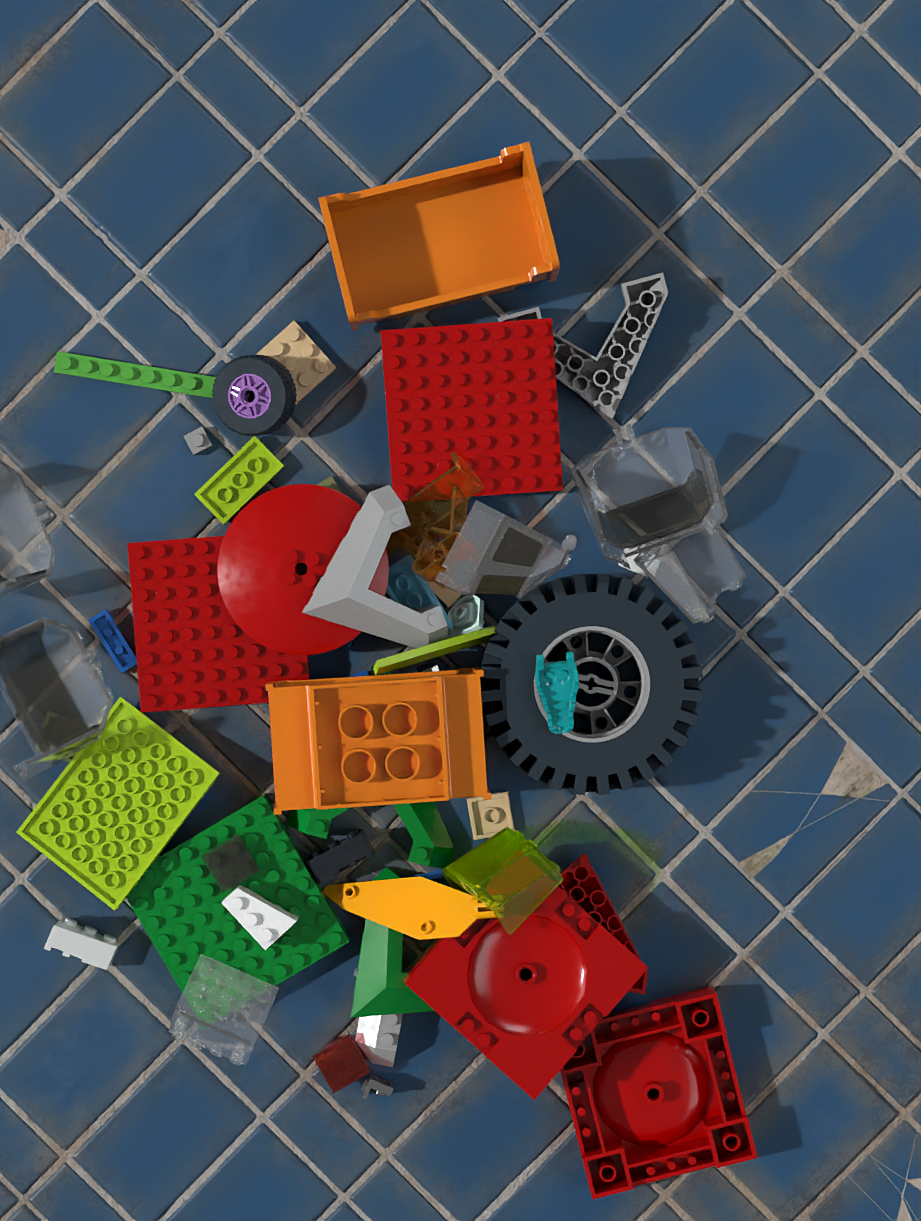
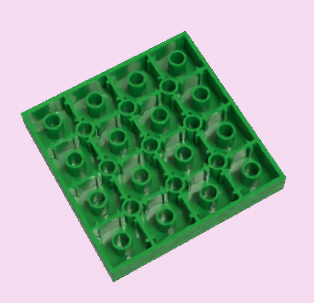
M266 793L158 856L127 896L132 909L203 1028L349 943L351 939L280 816L274 815V806ZM239 885L248 888L269 902L277 904L282 909L299 917L266 950L262 948L221 903Z

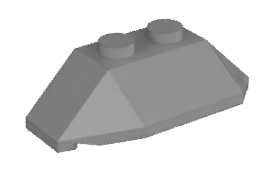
M403 1014L359 1017L355 1042L371 1063L393 1067Z

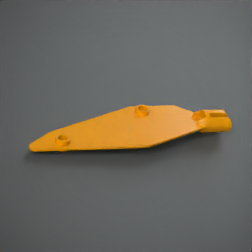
M421 876L327 885L324 888V894L342 909L418 940L459 937L477 919L502 917V912L499 911H502L503 905L498 903L503 901L502 895L475 897Z

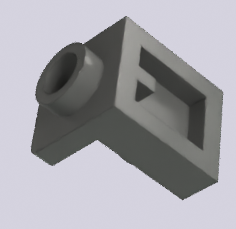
M371 1073L370 1078H365L362 1084L361 1091H364L362 1098L367 1099L371 1088L378 1095L391 1096L394 1082Z

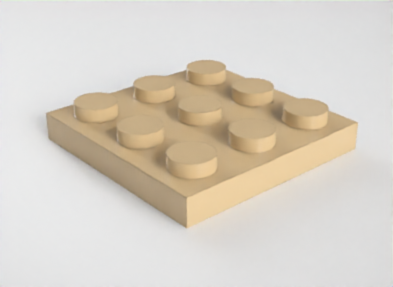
M295 321L290 323L256 354L272 357L288 369L296 385V405L337 369Z

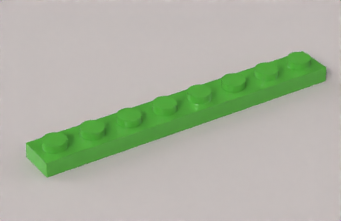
M58 351L54 373L210 399H213L212 389L216 377Z

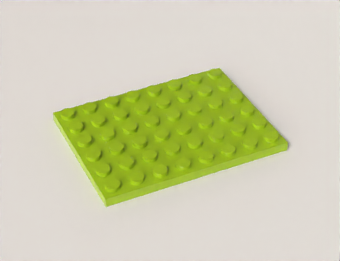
M120 696L16 833L116 911L221 773Z

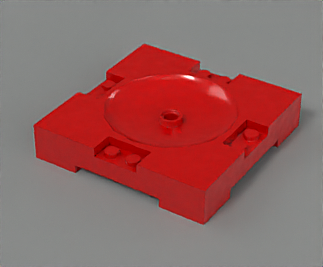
M516 850L477 896L502 895L503 901L498 902L503 905L502 911H499L502 912V917L477 919L459 937L440 938L405 976L403 981L515 1084L535 1100L575 1054L578 1046L603 1017H606L648 967L572 900L528 858ZM529 968L530 976L526 979L520 978L521 970Z
M712 986L653 1000L649 1004L613 1013L610 1012L596 1025L578 1046L575 1054L560 1070L592 1200L634 1189L633 1186L713 1166L720 1168L758 1158L726 1036L727 1033L717 993ZM652 1088L658 1089L657 1094L654 1096L647 1094Z

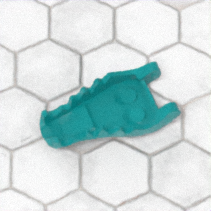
M573 651L566 652L567 661L544 663L543 654L536 655V687L547 714L549 730L555 734L568 733L574 728L573 711L579 680Z

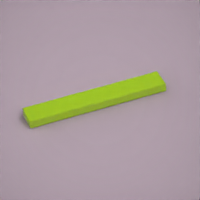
M489 626L376 661L373 670L375 675H379L488 642L490 637L496 634L494 632L496 627Z

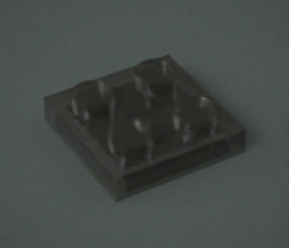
M239 833L201 856L223 893L261 870Z

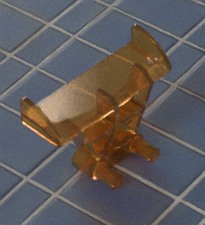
M456 452L451 454L455 466L403 503L411 525L392 532L386 545L388 557L401 547L414 556L416 560L413 563V571L426 581L436 583L440 588H446L445 585L448 586L450 584V577L445 575V573L466 558L475 565L479 564L478 561L482 562L484 559V554L474 547V543L465 537L467 500L482 490L484 485L471 467Z

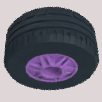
M245 355L234 358V360L229 361V363L222 367V370L219 371L214 380L212 402H214L215 412H217L221 422L237 434L261 436L275 432L287 423L293 414L292 412L295 410L297 390L293 382L294 379L288 369L272 357Z

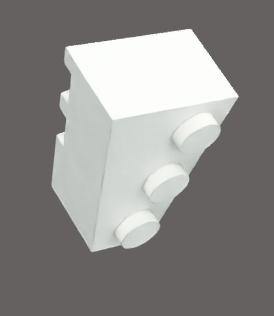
M239 885L221 902L264 950L273 944L299 918L242 885Z
M62 918L53 926L45 944V950L50 951L51 947L63 951V956L69 957L71 954L82 959L81 962L105 970L111 966L120 945L115 937L108 934L100 935L96 933V929L90 926H85V928L77 925L78 922L71 918Z

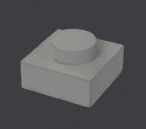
M203 427L184 436L193 455L213 446Z

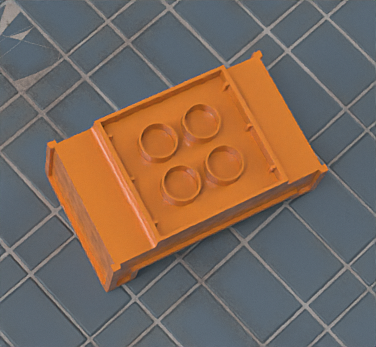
M529 141L502 149L498 157L349 194L343 192L318 198L352 331L360 330L359 326L389 318L394 320L514 290L517 286L548 279L549 282L557 280L560 270L559 258Z
M470 667L445 671L267 682L265 686L269 697L275 788L274 815H281L283 810L311 808L321 810L447 801L451 798L482 796L484 800H491L492 796L487 788L480 684V677L484 676L483 669Z

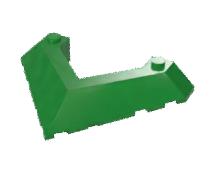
M434 801L393 804L413 838L408 861L429 867L450 868L455 848ZM349 808L291 810L287 826L305 834L327 839L332 819Z
M385 867L371 881L398 879L400 877ZM368 919L365 920L350 1018L435 1011L403 981L408 974L401 973L403 933Z

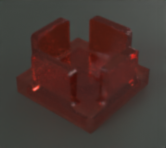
M350 1034L342 1037V1035L325 1044L321 1051L313 1055L316 1064L333 1093L371 1072L366 1063V1055Z

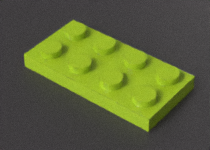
M254 436L194 495L225 525L285 466Z

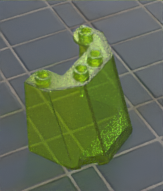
M509 827L501 829L441 870V873L453 889L461 892L468 891L487 905L509 934H512L564 880L559 873L561 870L559 866L553 861L550 862L533 840H526L520 831H513Z

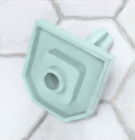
M472 593L455 601L447 615L454 626L448 630V639L483 629V600ZM488 642L482 643L481 645L483 647H487Z

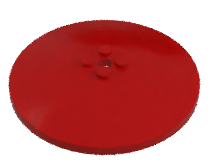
M294 484L279 487L258 496L239 512L228 527L219 551L217 573L224 604L233 620L248 636L261 645L281 653L315 655L337 649L356 638L362 632L302 613L305 606L309 603L321 577L324 576L326 568L340 543L351 528L350 525L358 511L361 510L362 507L334 489L313 484ZM386 547L368 590L384 597L389 580V561ZM299 563L307 565L308 570L306 574H297L296 566Z

